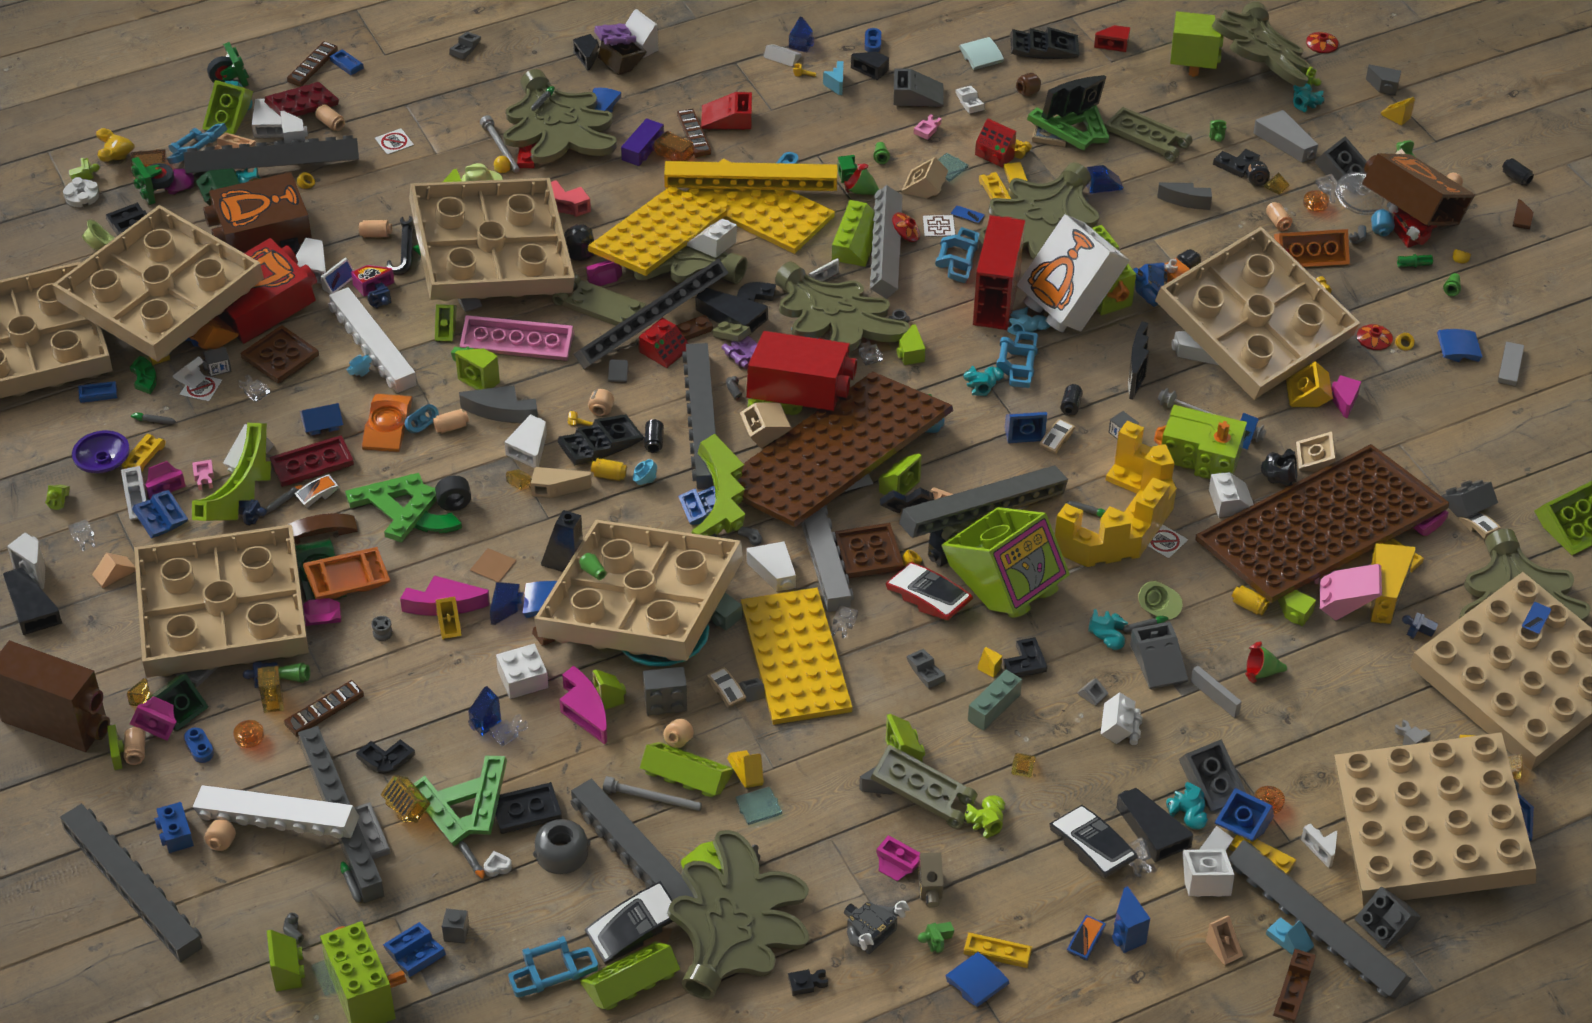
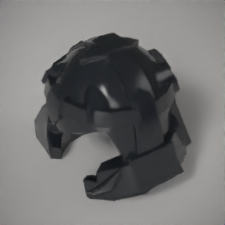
M576 224L565 231L564 237L571 259L582 261L594 256L593 253L588 251V245L594 242L591 228L584 224Z
M1287 449L1283 455L1271 452L1266 456L1261 465V473L1267 477L1270 483H1281L1291 486L1294 482H1297L1298 472L1295 451Z

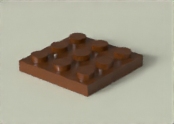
M283 325L241 352L243 360L277 384L319 356V351Z
M890 523L834 531L836 546L840 548V559L844 561V572L848 575V578L900 571L904 568Z

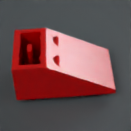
M734 92L702 105L701 128L752 129V92Z

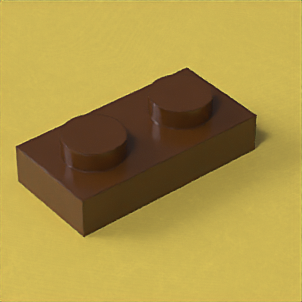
M706 315L676 325L686 341L713 330V324Z

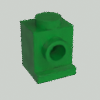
M855 155L838 157L837 170L841 183L848 182L857 170Z

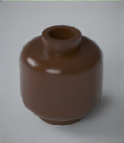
M1034 73L1021 75L1016 82V89L1023 96L1036 94L1041 87V80Z

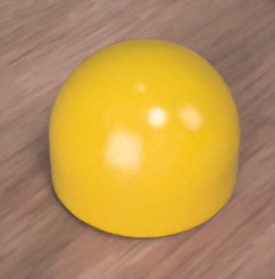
M498 156L494 160V170L496 172L506 173L511 169L510 160L506 156Z
M303 172L297 178V185L302 189H308L315 185V179L311 174Z
M1454 249L1452 257L1455 262L1464 264L1470 260L1471 254Z
M1402 333L1395 340L1396 346L1401 350H1410L1415 343L1413 336L1409 333ZM1401 339L1407 340L1409 342V346H1403L1401 344Z
M906 550L902 556L904 566H907L910 562L920 565L922 558L915 551Z

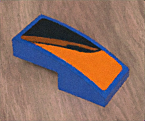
M1086 915L1074 934L1067 952L1088 960L1095 944L1098 943L1104 931L1106 923Z

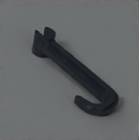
M409 216L407 222H405L404 217L400 219L402 226L400 266L394 268L392 267L391 260L387 261V267L392 268L395 275L406 273L412 265L415 225L411 216Z

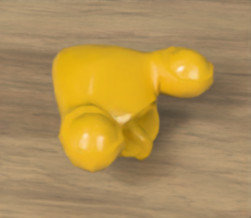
M101 128L96 131L97 138L105 142L104 148L99 150L97 154L102 162L125 159L135 148L132 141L115 135L109 129Z

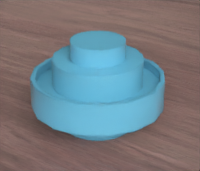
M360 354L349 362L350 366L347 368V372L350 375L355 374L361 377L366 375L370 371L369 367L371 366L372 359L369 355L362 357Z
M652 459L640 462L634 469L633 480L638 485L652 483L656 478L657 464Z

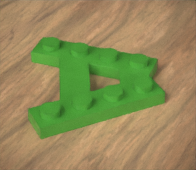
M1097 105L1079 115L1072 112L1063 118L1053 116L1048 120L1041 117L1043 110L1036 107L1027 117V120L1082 150H1085L1091 143H1108L1109 135ZM1084 122L1087 131L1082 132L1071 125Z
M419 473L345 491L350 508L372 503L393 521L384 531L386 538L402 542L423 514L437 501L435 488L424 485ZM410 494L413 497L405 507L393 499L394 497Z
M485 755L481 777L437 791L424 775L409 786L408 789L450 843L455 846L470 834L491 835L507 759L505 756ZM476 798L471 815L459 818L450 807L451 805Z

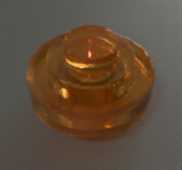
M1319 190L1309 191L1304 195L1303 205L1310 211H1324L1329 205V197Z
M255 720L242 721L234 728V740L241 747H255L263 741V726Z
M1262 786L1255 792V798L1273 806L1274 814L1283 809L1285 796L1280 789L1274 786Z

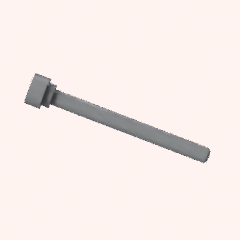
M489 115L483 116L480 119V125L484 130L489 131L503 156L510 160V167L513 172H519L518 165L494 128V120Z
M606 776L602 790L608 794L622 792L700 811L702 808V803L620 784L613 777Z

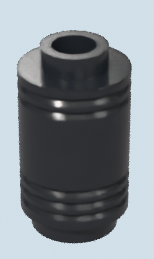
M1514 158L1507 159L1502 165L1503 173L1521 185L1527 186L1534 178L1533 171Z
M1071 384L1065 388L1060 409L1066 415L1072 416L1078 413L1083 395L1079 385Z
M657 419L649 420L645 424L644 447L650 453H658L663 447L664 424Z

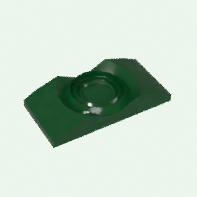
M330 538L296 546L299 576L306 601L315 600L316 598L303 564L335 556ZM345 594V595H343V596H341V597H338V598H336V599L343 598V597H347V596H346V594Z

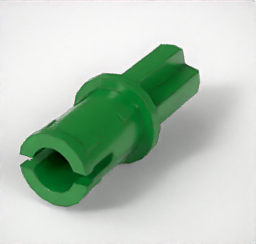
M1413 254V256L1397 257L1399 259L1397 260L1398 267L1413 266L1416 268L1417 266L1433 264L1432 255L1417 256Z

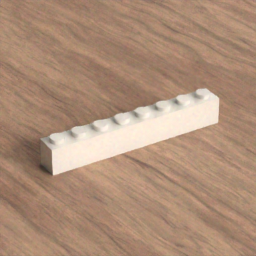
M349 287L330 294V303H328L330 311L336 314L340 323L344 324L347 333H351L355 343L361 346L364 355L370 356L372 359L371 364L378 368L381 377H385L388 386L393 388L396 393L416 386L415 371Z
M204 785L201 786L193 805L198 816L203 820H227L244 826L251 824L260 828L272 827L281 831L287 829L298 833L309 832L318 836H323V834L331 835L335 838H351L359 819V815L353 805Z

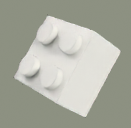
M535 643L496 654L497 669L510 699L548 688L547 671Z

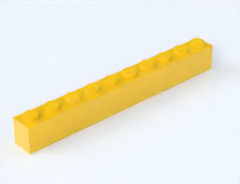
M665 161L664 185L665 188L674 186L677 188L837 191V165Z

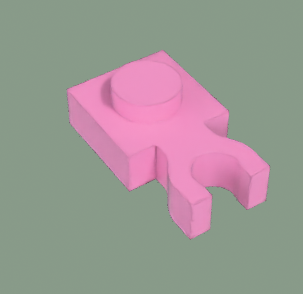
M930 114L927 121L922 120L914 128V134L928 140L937 131V127L941 125V118L933 120V115Z
M212 461L193 462L194 479L197 481L198 490H202L203 484H208L209 489L213 488L212 479L214 478Z

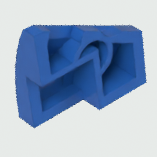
M594 88L592 91L597 97V106L594 110L612 113L613 106L621 98L620 91L609 88Z

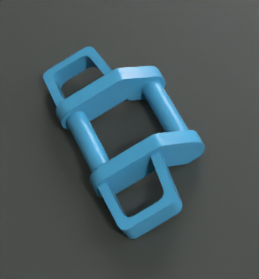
M215 124L205 133H202L197 128H193L189 134L179 141L171 143L168 147L173 154L166 158L169 164L183 161V152H187L188 148H197L198 151L207 144L215 142L227 130L225 124ZM192 139L198 141V143H196L192 147H182Z
M961 227L957 235L941 239V249L939 257L936 258L935 265L940 268L948 267V278L962 283L967 282L970 271L973 268L974 253L978 248L979 233ZM961 235H965V236L971 237V238H973L974 240H971V239L962 237ZM956 246L968 250L966 259L952 254L946 255L948 248ZM953 267L966 271V274L962 275L954 272Z
M1018 331L1015 341L1009 337H1002L1000 339V356L996 366L1009 376L1010 386L1030 388L1031 379L1034 376V358L1038 350L1036 347L1037 333ZM1020 339L1034 341L1033 345L1018 343ZM1007 352L1013 355L1027 356L1026 366L1011 364L1006 360ZM1013 376L1028 378V380H1017L1014 379Z
M562 936L557 938V941L533 949H523L522 954L526 967L509 973L508 977L515 997H523L544 991L546 987L570 979L574 981L598 971V962L590 947L569 952L566 939ZM560 949L568 971L541 980L534 965L533 957ZM588 956L592 965L577 970L573 959ZM529 974L533 985L517 988L514 980Z

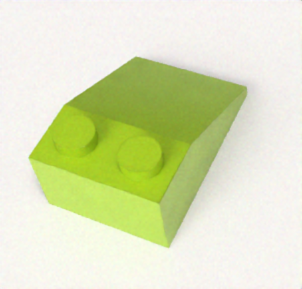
M215 80L202 129L209 130L215 124L224 123L227 128L224 133L235 135L249 109L254 91Z

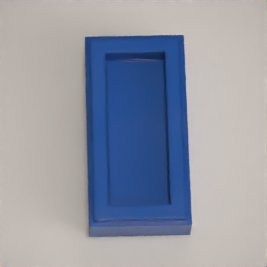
M343 49L330 56V61L349 75L364 69L363 63Z
M116 381L79 386L80 403L118 398Z

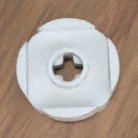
M76 177L64 188L63 195L70 206L83 207L82 204L86 203L91 205L99 198L98 185L91 180Z

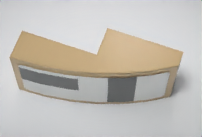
M1058 419L1039 443L1040 447L1057 454L1063 443H1067L1076 427Z
M1481 512L1459 518L1470 532L1476 530L1484 539L1492 532L1501 529L1494 520Z
M725 667L707 675L715 693L720 694L727 708L746 699L739 684Z

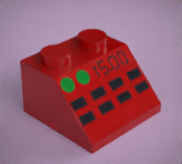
M988 118L976 140L975 155L1004 168V164L1009 163L1015 156L1017 131Z
M663 317L639 336V352L665 368L672 365L683 355V352H686V344L688 342L678 327Z

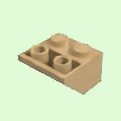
M754 403L740 412L749 436L761 449L792 429L780 403Z

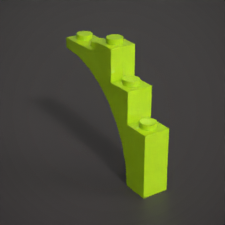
M247 423L246 439L238 465L231 477L215 493L203 499L192 500V520H238L239 500L254 499L255 481L270 480L271 461H266L267 423Z
M713 434L700 442L698 455L706 463L712 475L715 486V504L711 513L700 525L692 530L691 534L711 536L719 534L723 529L730 533L733 530L737 531L744 524L745 513L738 504L743 500L742 496L745 489L737 481L742 476L744 464L716 434Z

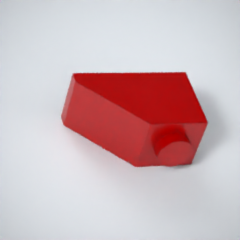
M1114 25L1096 32L1094 48L1126 52L1130 37V27Z

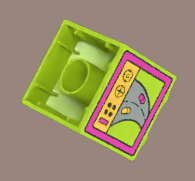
M997 507L942 544L950 567L987 608L993 611L1008 613V616L1012 618L1026 614L1031 609L1029 603L1036 598H1045L1056 593L1059 589L1057 584L1070 575L1048 516L1043 512Z

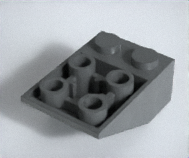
M894 68L893 105L943 107V83L912 69Z
M1171 622L1132 629L1130 646L1149 689L1188 682L1178 639Z

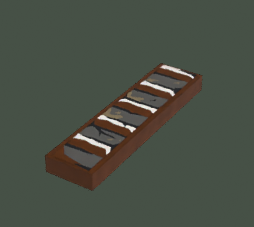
M323 41L287 77V82L300 87L303 86L330 59V56L338 51V47Z
M694 109L677 111V117L695 158L711 155V148Z
M350 680L284 720V724L297 737L299 736L298 732L314 727L362 698L364 692L353 680Z

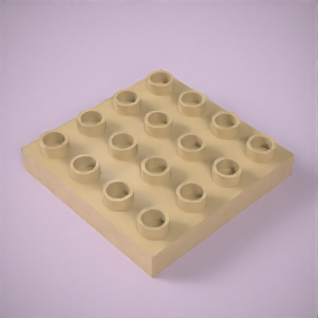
M550 178L410 184L409 200L430 300L449 301L462 298L485 299L500 296L521 297L523 295L573 293L575 277Z
M159 205L52 286L57 301L158 362L160 359L168 356L174 348L188 337L196 334L211 319L220 315L224 309L238 298L247 294L264 277L260 262Z
M1261 226L1160 287L1155 299L1169 316L1254 400L1354 336L1360 324L1340 302Z
M80 262L0 280V398L12 395L22 396L29 391L49 386L59 387L66 382L82 378H96L103 373L113 371L101 327L57 301L52 286L81 264Z
M595 520L534 618L538 637L555 639L560 643L574 642L592 645L597 649L611 648L624 650L634 655L649 654L661 656L671 661H687L743 560L741 541ZM586 553L595 554L607 572L605 578L598 580L583 571L579 564L580 558Z
M292 524L134 547L142 662L146 678L171 676L175 673L195 670H211L215 667L240 663L251 664L260 660L280 657L291 658L299 654L309 653Z
M1524 572L1509 581L1413 654L1410 665L1413 670L1488 734L1502 732L1506 750L1530 770L1537 767L1592 723V628ZM1534 602L1552 609L1539 634L1522 627Z
M1502 732L1334 755L1335 771L1363 905L1369 902L1380 887H1384L1402 900L1536 883V865Z

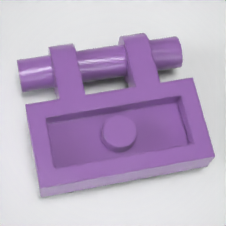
M625 24L595 26L594 32L605 44L613 46L618 43L625 45L636 42V36H631V32Z
M747 336L740 342L731 341V346L726 343L723 344L722 350L725 351V355L729 358H733L739 367L742 366L744 369H747L757 343Z

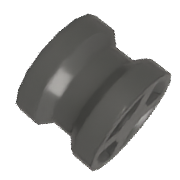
M377 616L372 620V633L376 640L385 641L391 638L393 631L391 620L388 617Z

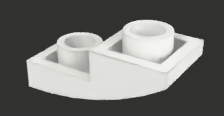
M1216 826L1199 850H1226L1234 838Z

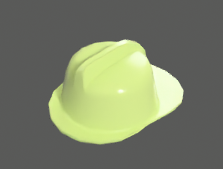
M481 163L466 166L465 175H463L461 180L485 181L503 179L499 173L488 170Z
M94 220L87 221L88 228L82 235L85 242L95 250H100L115 238Z
M1150 581L1140 589L1138 595L1139 603L1149 613L1155 616H1166L1169 618L1168 620H1171L1181 612L1183 607L1182 599L1175 590L1157 581Z

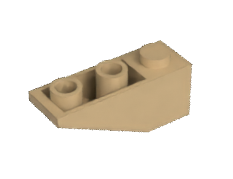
M535 467L531 480L532 496L553 498L592 487L591 472Z

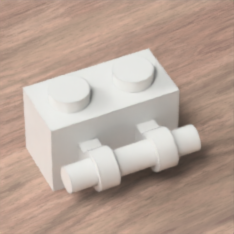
M1119 692L1104 703L1101 735L1115 744L1128 737L1130 738L1129 743L1131 745H1137L1141 735L1139 725L1142 724L1141 710L1135 709V701Z

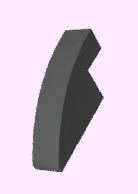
M514 385L459 392L461 408L486 419L523 423L529 415L538 418L536 399L517 401Z

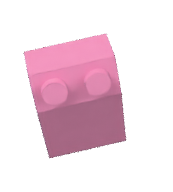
M1380 564L1338 570L1320 579V609L1335 621L1382 595Z

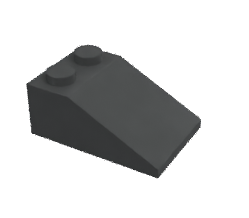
M1346 136L1326 150L1315 161L1325 175L1356 193L1364 187L1362 182L1367 175L1364 173V166L1367 161Z
M1222 739L1186 753L1179 758L1189 782L1202 789L1205 795V805L1210 812L1224 807L1235 788L1246 793Z

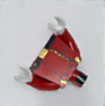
M1391 202L1387 204L1390 213L1394 214V231L1407 248L1417 244L1424 245L1430 239L1432 228H1436L1437 225H1425Z

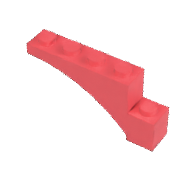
M557 180L551 182L559 213L571 214L577 217L591 212L590 198L582 187L565 192Z

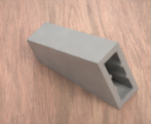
M1284 110L1255 120L1253 133L1300 162L1316 158L1318 144Z

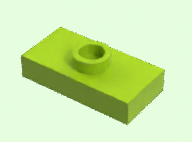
M116 724L109 725L107 728L114 770L123 769L121 752H124L123 740H119Z

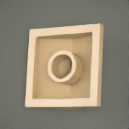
M1332 431L1296 442L1300 471L1318 472L1336 461Z

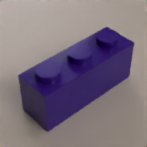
M646 118L621 146V160L637 166L646 161L649 154L665 138L664 124Z

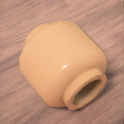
M606 389L594 390L588 403L590 411L596 416L608 415L613 407L614 396Z
M676 719L666 726L663 735L668 745L673 748H681L691 741L694 730L687 720Z
M215 820L207 829L204 839L211 849L224 851L230 847L235 838L236 831L229 821Z

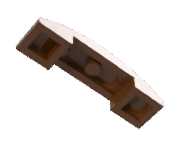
M320 514L290 523L293 527L295 544L301 543L300 538L333 531H338L339 536L358 532L355 517L349 514Z
M1294 949L1273 1016L1295 1023L1316 955Z

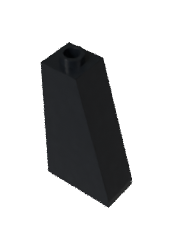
M706 288L695 297L696 311L717 323L726 321L728 323L741 324L742 326L750 327L751 333H753L768 320V306L710 288Z
M565 510L562 511L554 525L541 561V566L561 572L565 570L583 541L581 515Z
M22 567L3 573L23 635L62 624L58 607Z
M1139 789L1125 790L1118 795L1116 808L1154 862L1191 848L1193 841L1192 832Z

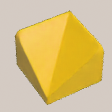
M985 647L977 669L994 678L1002 668L1003 656Z

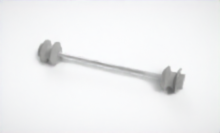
M1168 388L1161 390L1158 396L1160 405L1167 403L1168 408L1177 403L1190 409L1211 413L1177 400L1176 391L1169 393ZM1264 425L1260 428L1256 426L1253 434L1258 443L1266 435Z

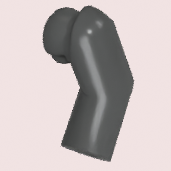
M1358 226V233L1354 232V235L1350 233L1349 239L1351 243L1358 244L1366 240V226Z
M736 376L726 379L727 388L734 399L742 396V392L737 386L739 380Z
M743 526L739 529L738 535L748 537L752 545L757 546L762 542V537L757 529Z
M289 913L284 920L283 932L285 935L295 938L296 943L300 944L304 939V935L297 930L299 917L296 913Z

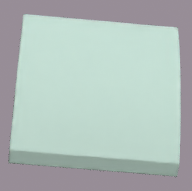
M990 37L959 46L965 60H969L973 70L1002 63L1004 60L997 45Z

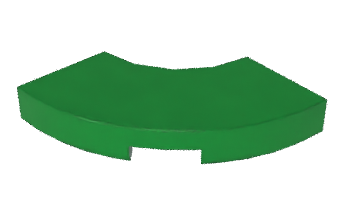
M139 356L130 366V371L137 376L134 387L137 390L151 394L157 383L156 372L153 364L148 359Z
M426 511L416 523L415 528L423 532L436 531L440 534L459 530L462 528V523L452 513L434 515Z

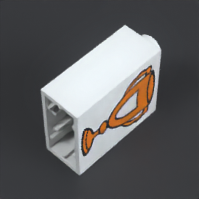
M1064 214L1017 286L1027 294L1023 300L1027 306L1039 313L1043 309L1049 313L1045 321L1050 326L1060 332H1064L1067 326L1082 331L1130 260L1085 222Z

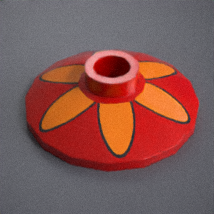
M1314 32L1306 39L1308 48L1317 53H1331L1338 48L1337 38L1327 32Z
M898 212L894 214L892 222L898 234L909 242L918 241L920 230L915 220L904 213Z
M1377 324L1365 325L1357 332L1358 342L1367 349H1387L1393 341L1392 333L1387 328Z

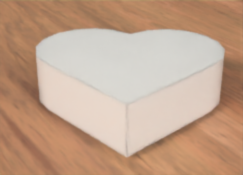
M495 851L484 863V872L490 877L497 876L499 873L507 874L512 869L511 860Z

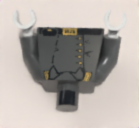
M899 901L895 906L875 905L871 902H866L859 909L852 903L845 908L844 914L849 917L847 921V935L850 944L855 947H861L868 954L872 953L897 930V916L904 918L906 915L904 911L910 910L906 901Z

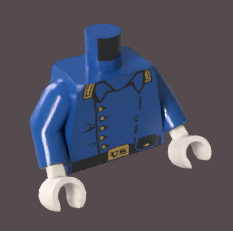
M1171 259L1168 264H1144L1139 269H1133L1136 273L1135 291L1153 307L1159 305L1155 299L1160 287L1167 284V272L1164 270L1174 273L1178 266H1173L1176 265L1177 260Z

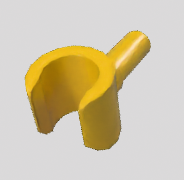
M799 63L794 64L793 73L795 76L798 77L804 74L816 77L815 72L802 69V65Z
M575 411L568 413V424L570 426L577 424L593 425L592 422L578 418V414Z

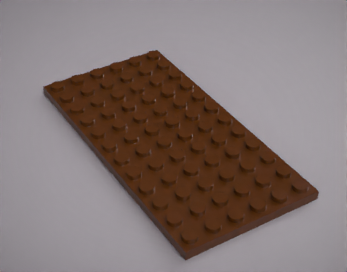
M871 372L850 387L847 398H838L834 411L826 409L817 410L814 414L743 463L742 476L737 480L745 489L741 502L796 527L953 412V406L876 372Z
M1370 444L1196 534V541L1269 602L1273 603L1375 548L1376 543L1383 544L1449 508V502Z

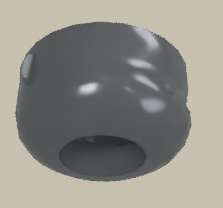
M564 819L554 820L543 825L536 834L533 856L546 871L554 874H568L579 869L585 863L588 857V847L591 842L587 840L583 828L577 823ZM558 842H567V843H568V844L563 845V846L554 845L555 843H558Z

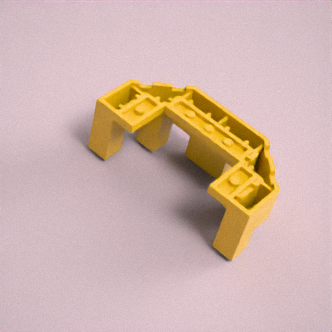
M1126 421L1118 432L1115 464L1109 470L1105 481L1136 493V496L1124 512L1111 506L1108 507L1101 517L1099 534L1081 527L1083 510L1066 503L1057 515L1055 537L1063 557L1086 567L1095 566V563L1105 562V564L1119 562L1122 558L1131 557V559L1140 558L1173 511L1177 489L1172 480L1174 461L1166 444L1153 447L1142 444L1144 427Z

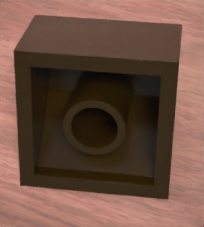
M601 41L598 58L619 75L630 72L646 55L647 51L636 42L625 45L618 43L611 46Z

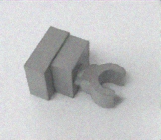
M1406 720L1402 721V727H1399L1397 724L1395 725V733L1404 736L1403 745L1430 741L1431 733L1426 729L1421 731L1416 726L1411 729Z

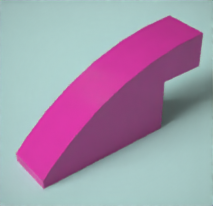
M434 575L425 592L406 587L400 598L402 612L437 616L435 600L455 596L458 614L471 612L489 606V590Z
M573 665L562 674L563 688L569 692L559 699L560 712L605 744L607 742V723L603 702L591 681Z

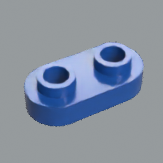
M869 28L865 31V50L867 52H879L881 50V31L877 28Z
M201 728L187 730L184 734L185 744L194 760L199 763L210 761L214 756V752L205 732Z

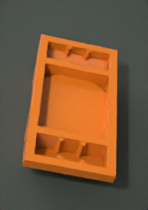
M375 394L371 402L369 418L365 424L362 450L400 452L406 428L405 420L409 416L413 400L412 396Z
M378 547L303 564L314 596L319 600L325 598L336 599L356 591H369L390 582Z

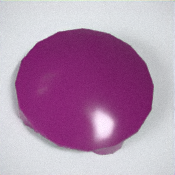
M173 169L174 181L164 189L168 190V193L171 195L177 194L178 191L191 189L194 187V176L192 173L186 174L185 169Z

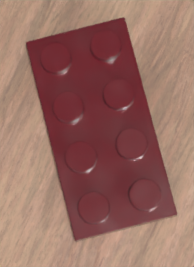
M315 82L265 96L264 102L279 116H281L280 111H285L297 117L314 112L322 105L336 106L339 103V99L320 82Z
M342 435L269 457L281 487L354 465V460Z

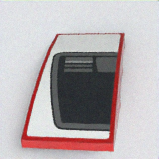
M910 562L885 583L887 590L900 593L904 601L918 605L920 612L945 620H949L973 599L970 593L956 583L913 562Z

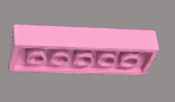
M466 315L460 347L484 348L494 354L568 361L574 338V329L571 325Z

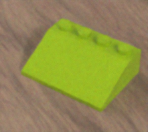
M1592 481L1534 510L1543 528L1571 555L1592 546Z

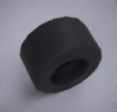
M447 476L441 479L435 487L438 505L446 511L461 510L471 501L469 483L461 476Z

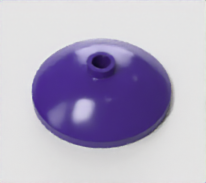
M110 430L96 431L85 435L74 445L72 459L74 464L82 471L105 473L116 469L127 459L130 447L128 440L118 432Z

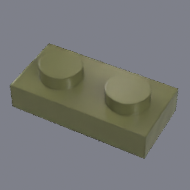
M726 321L719 323L712 330L714 337L737 342L742 341L751 334L750 327Z

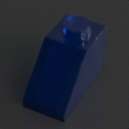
M799 17L789 34V49L807 53L809 48L813 47L815 38L813 37V30L805 19Z
M1106 166L1087 167L1091 175V180L1087 185L1090 194L1123 190L1119 176Z
M496 582L490 608L491 625H496L518 612L519 604H523L524 593L520 592V584Z
M486 686L468 711L469 726L481 736L502 724L499 697Z

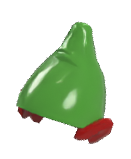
M865 163L858 164L857 170L848 182L845 181L844 183L846 192L849 193L851 191L855 194L875 195L879 188L873 176L867 170L869 165Z
M1262 641L1256 642L1249 647L1251 651L1247 659V672L1245 675L1250 682L1255 684L1256 679L1266 678L1273 674L1287 671V665L1277 659L1269 650L1262 647Z

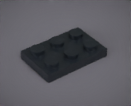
M549 782L500 794L495 817L500 833L504 834L562 819V813L552 783Z

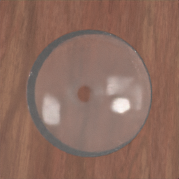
M1361 172L1347 173L1339 179L1336 185V195L1341 204L1348 210L1361 215H1371L1377 210L1382 209L1386 199L1362 184L1367 174Z

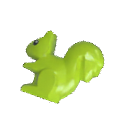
M996 795L985 797L982 801L983 809L977 810L971 804H967L965 822L975 824L972 827L973 830L983 827L985 829L983 833L985 839L1000 833L1003 827L1002 811L1005 809L1004 806L1006 804L1001 797Z

